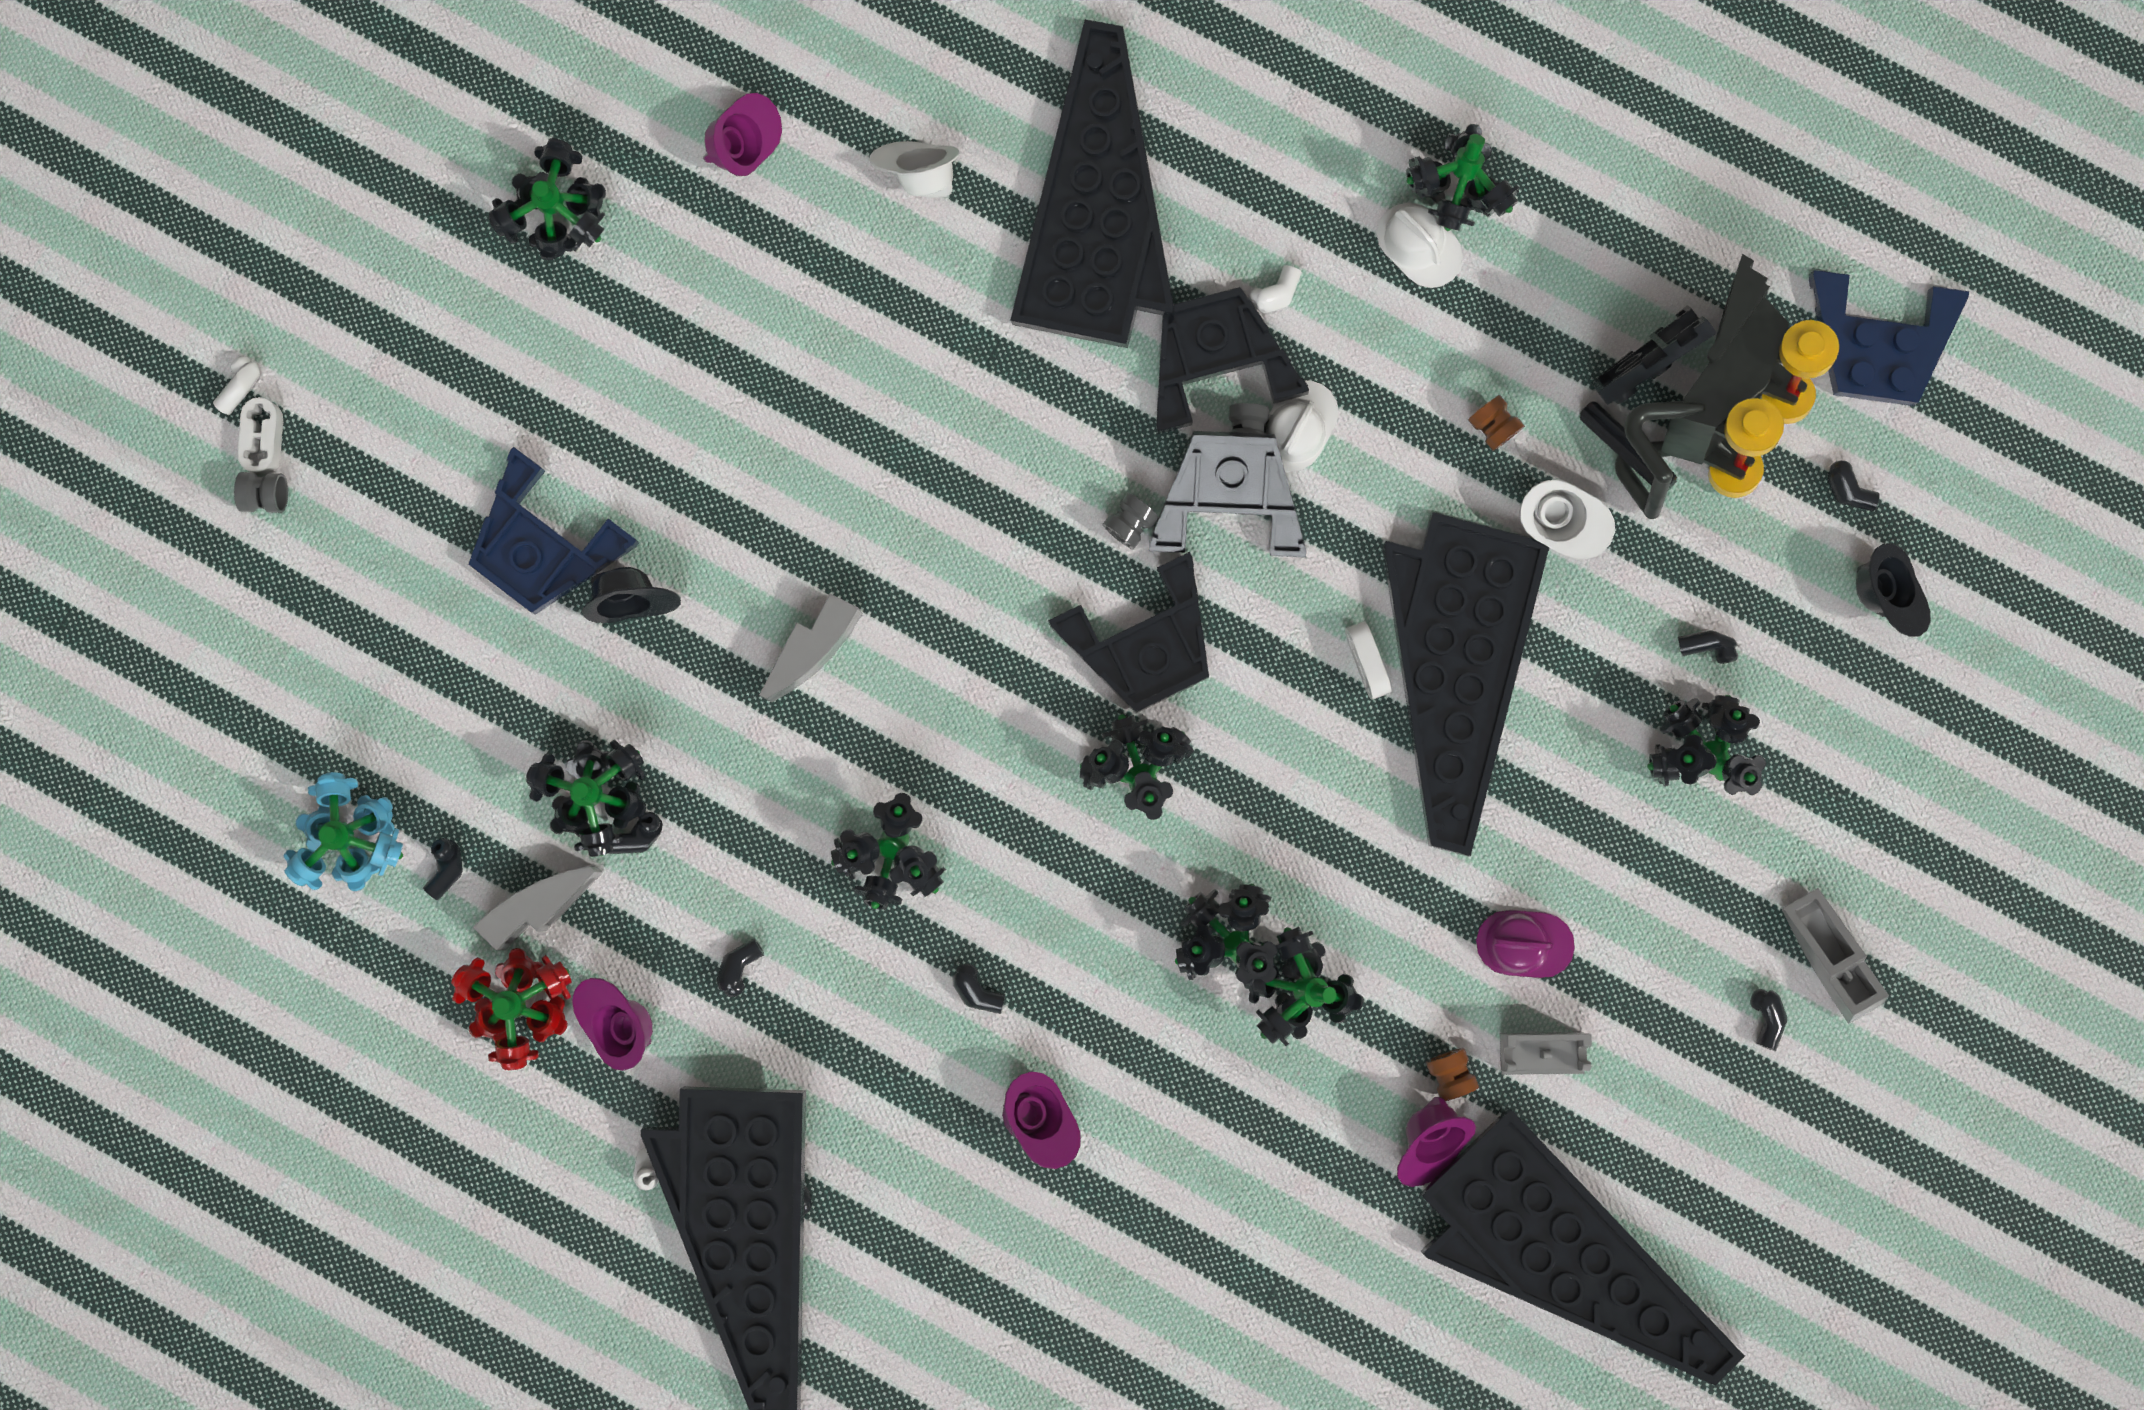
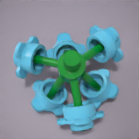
M337 772L326 773L318 777V782L308 787V794L316 796V802L320 805L318 810L309 815L301 814L296 819V827L302 830L307 838V848H301L297 852L287 850L284 853V858L287 861V868L284 871L287 877L299 886L307 884L311 889L318 890L322 886L319 877L326 870L325 862L321 857L329 849L338 850L341 854L332 871L333 878L336 881L343 880L346 882L351 891L363 889L372 874L379 872L378 875L383 876L387 865L395 867L398 859L403 858V853L401 852L403 843L396 841L399 829L395 828L391 822L393 816L391 801L386 797L376 800L371 799L368 795L361 796L357 801L358 807L354 811V821L348 824L340 822L339 806L346 805L351 801L350 790L358 787V781L354 778L345 779V775ZM358 829L361 833L368 836L379 833L376 843L354 837L353 831ZM350 845L359 847V848H351V849H348V847H349ZM363 849L372 851L371 857H368Z

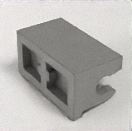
M1584 1032L1500 1033L1501 1074H1585V1071L1591 1070V1062L1587 1060V1048L1592 1046L1591 1034Z

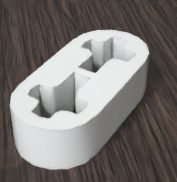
M258 397L247 401L242 407L240 414L238 461L247 471L254 472L259 476H265L268 473L274 472L279 466L281 458L283 414L280 408L268 399ZM263 408L264 411L270 414V419L263 420L261 427L258 422L254 421V416L260 415ZM260 446L261 450L267 453V458L260 459L258 466L256 462L251 460V455L257 454Z
M1366 621L1346 627V638L1368 696L1373 700L1390 694L1392 692L1391 684Z

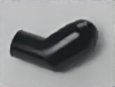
M1708 630L1678 637L1682 656L1715 651L1716 660L1720 664L1734 662L1738 659L1736 651L1738 644L1734 638Z
M756 938L730 951L722 959L716 981L718 988L724 991L728 997H736L743 992L745 985L741 978L744 967L764 956V952Z
M1757 989L1751 996L1750 1005L1755 1010L1761 1011L1764 1024L1756 1044L1776 1052L1787 1024V1014L1781 998L1773 990L1767 992L1764 989Z

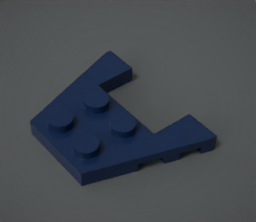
M1813 270L1809 274V285L1815 294L1817 321L1828 325L1835 332L1839 341L1837 358L1828 370L1833 395L1914 406L1919 403L1968 300L1969 291L1933 286L1927 292L1924 326L1847 316L1846 305L1850 275Z
M513 446L507 457L508 464L503 478L499 479L495 490L496 497L489 516L485 517L468 565L528 611L536 615L636 548L640 542L610 519H607L583 551L576 548L520 505L525 496L544 474L545 470Z

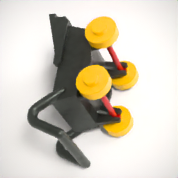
M1744 254L1741 256L1724 307L1715 342L1707 354L1709 364L1682 401L1639 405L1629 413L1626 419V437L1654 475L1650 493L1632 470V467L1619 455H1617L1615 461V471L1621 483L1649 519H1656L1660 515L1673 477L1672 470L1662 457L1673 456L1701 465L1703 463L1708 464V478L1712 487L1726 497L1740 498L1752 493L1758 487L1764 473L1761 455L1767 454L1776 447L1783 434L1784 424L1799 422L1809 414L1816 399V389L1810 378H1816L1825 374L1837 358L1839 341L1835 332L1828 325L1815 320L1801 321L1789 327V322L1766 299L1770 287L1766 284L1768 278L1753 270L1754 260ZM1671 419L1664 441L1651 442L1642 430V425L1647 420Z

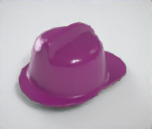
M748 93L738 98L719 118L711 122L705 131L704 143L707 153L703 156L704 161L714 163L717 167L727 170L736 176H748L754 172L774 152L780 143L782 123L777 107L769 98L759 93Z
M1498 911L1486 918L1479 927L1476 938L1477 951L1483 963L1494 972L1508 976L1553 977L1565 970L1572 961L1575 950L1574 937L1568 925L1557 916L1543 912Z
M590 978L582 981L575 989L572 999L573 1011L580 1026L605 1064L621 1071L634 1068L641 1061L645 1047L649 1046L652 1042L653 1023L649 1012L640 1003L627 1000L614 984L605 979Z
M1033 1071L1019 1075L1011 1082L1005 1094L1002 1113L1005 1127L1011 1135L1017 1138L1023 1151L1034 1163L1049 1169L1067 1166L1076 1158L1081 1146V1133L1075 1117L1053 1079L1044 1073Z
M1434 1097L1423 1109L1413 1114L1406 1123L1408 1149L1397 1167V1177L1401 1183L1414 1187L1432 1182L1456 1159L1463 1147L1473 1137L1476 1130L1475 1123L1472 1119L1459 1117L1454 1109L1448 1106L1441 1097Z

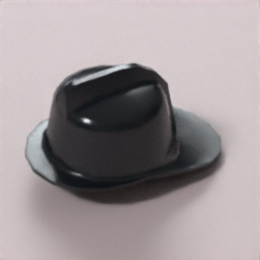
M1893 543L1880 545L1874 550L1870 561L1857 568L1855 584L1859 600L1865 608L1882 617H1886L1899 633L1908 637H1919L1928 630L1930 625V608L1916 578L1910 558L1902 548Z
M619 567L592 577V599L584 606L583 616L588 621L595 623H613L629 618L662 615L676 610L681 605V597L671 590L653 587L647 574L639 569Z

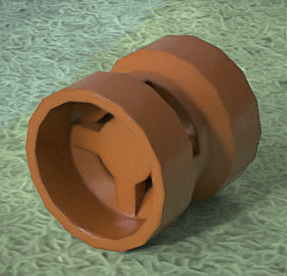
M1501 395L1489 401L1468 419L1476 430H1481L1485 434V442L1492 451L1501 447L1525 427L1518 417L1511 416L1507 411L1508 404Z
M1464 1048L1443 1053L1426 1061L1429 1073L1437 1079L1438 1086L1436 1090L1438 1096L1445 1101L1459 1098L1479 1088L1475 1075L1469 1073L1467 1068L1469 1059Z

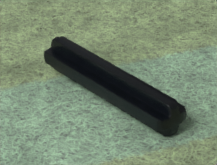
M1592 401L1587 404L1580 412V420L1652 486L1654 475L1628 441L1625 428L1597 402ZM1672 471L1673 477H1672V480H1671V483H1670V486H1669L1668 491H1669V490L1675 485V483L1677 482V481H1676L1677 476H1676V474H1675L1673 471Z

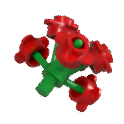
M520 948L512 949L509 952V958L504 963L497 964L495 968V975L501 979L507 991L496 993L489 988L491 975L482 969L485 962L479 957L475 958L469 966H461L455 972L451 981L455 987V993L452 997L454 1002L461 1004L465 999L470 1002H476L474 1006L476 1016L474 1022L469 1025V1033L474 1038L484 1036L493 1039L496 1051L488 1054V1060L500 1063L504 1070L524 1068L527 1065V1060H535L539 1057L537 1050H530L527 1037L516 1036L514 1019L521 1015L526 1016L527 1026L533 1031L532 1036L534 1040L538 1042L546 1041L547 1037L553 1034L562 1035L568 1025L563 1013L565 1001L558 995L563 994L566 1000L571 998L566 988L567 985L572 983L569 969L565 968L560 961L553 965L547 955L542 957L545 965L541 962H534ZM537 978L539 982L531 987L534 979ZM542 990L551 999L550 1001L539 1000L533 1003L530 1008L526 1007L525 1000Z

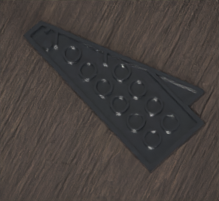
M1085 19L1010 321L1014 326L1128 348L1137 310L1173 318L1175 310L1124 28L1119 25Z
M1432 512L1430 515L1421 550L1385 541L1383 556L1428 846L1470 857L1549 547L1533 538Z
M684 1086L680 1088L679 1128L645 1126L641 1129V1138L748 1409L801 1410L806 1090Z
M1507 1108L1420 1193L1448 1224L1421 1250L1426 1258L1715 1386L1745 1357L1510 1108Z

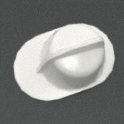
M912 141L893 142L875 149L870 155V163L877 169L895 173L904 190L910 195L927 198L947 197L952 193V162L959 156V149L954 146H936Z
M1409 202L1395 205L1385 212L1378 224V243L1385 255L1417 285L1435 288L1444 286L1452 281L1460 271L1463 260L1461 244L1451 231H1446L1443 226L1436 224L1438 217L1429 214L1428 208L1423 205Z
M1305 381L1309 388L1308 395L1275 403L1269 413V421L1264 425L1263 432L1265 434H1275L1284 470L1288 472L1300 471L1313 464L1321 454L1338 419V405L1332 392L1324 385L1314 381Z
M1558 479L1543 481L1533 486L1524 496L1520 507L1521 523L1530 536L1560 554L1576 560L1591 559L1602 554L1611 544L1615 534L1614 518L1609 508L1603 502L1578 487Z

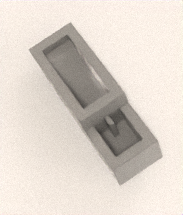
M829 594L812 629L796 623L759 695L770 702H774L815 675L835 655L850 636L863 614L861 610Z
M587 866L540 880L515 893L493 908L473 928L495 950H506L530 925L537 932L547 931L603 872L598 867Z
M1819 888L1783 907L1782 911L1805 956L1848 1024L1886 1002L1889 995L1866 964V954Z

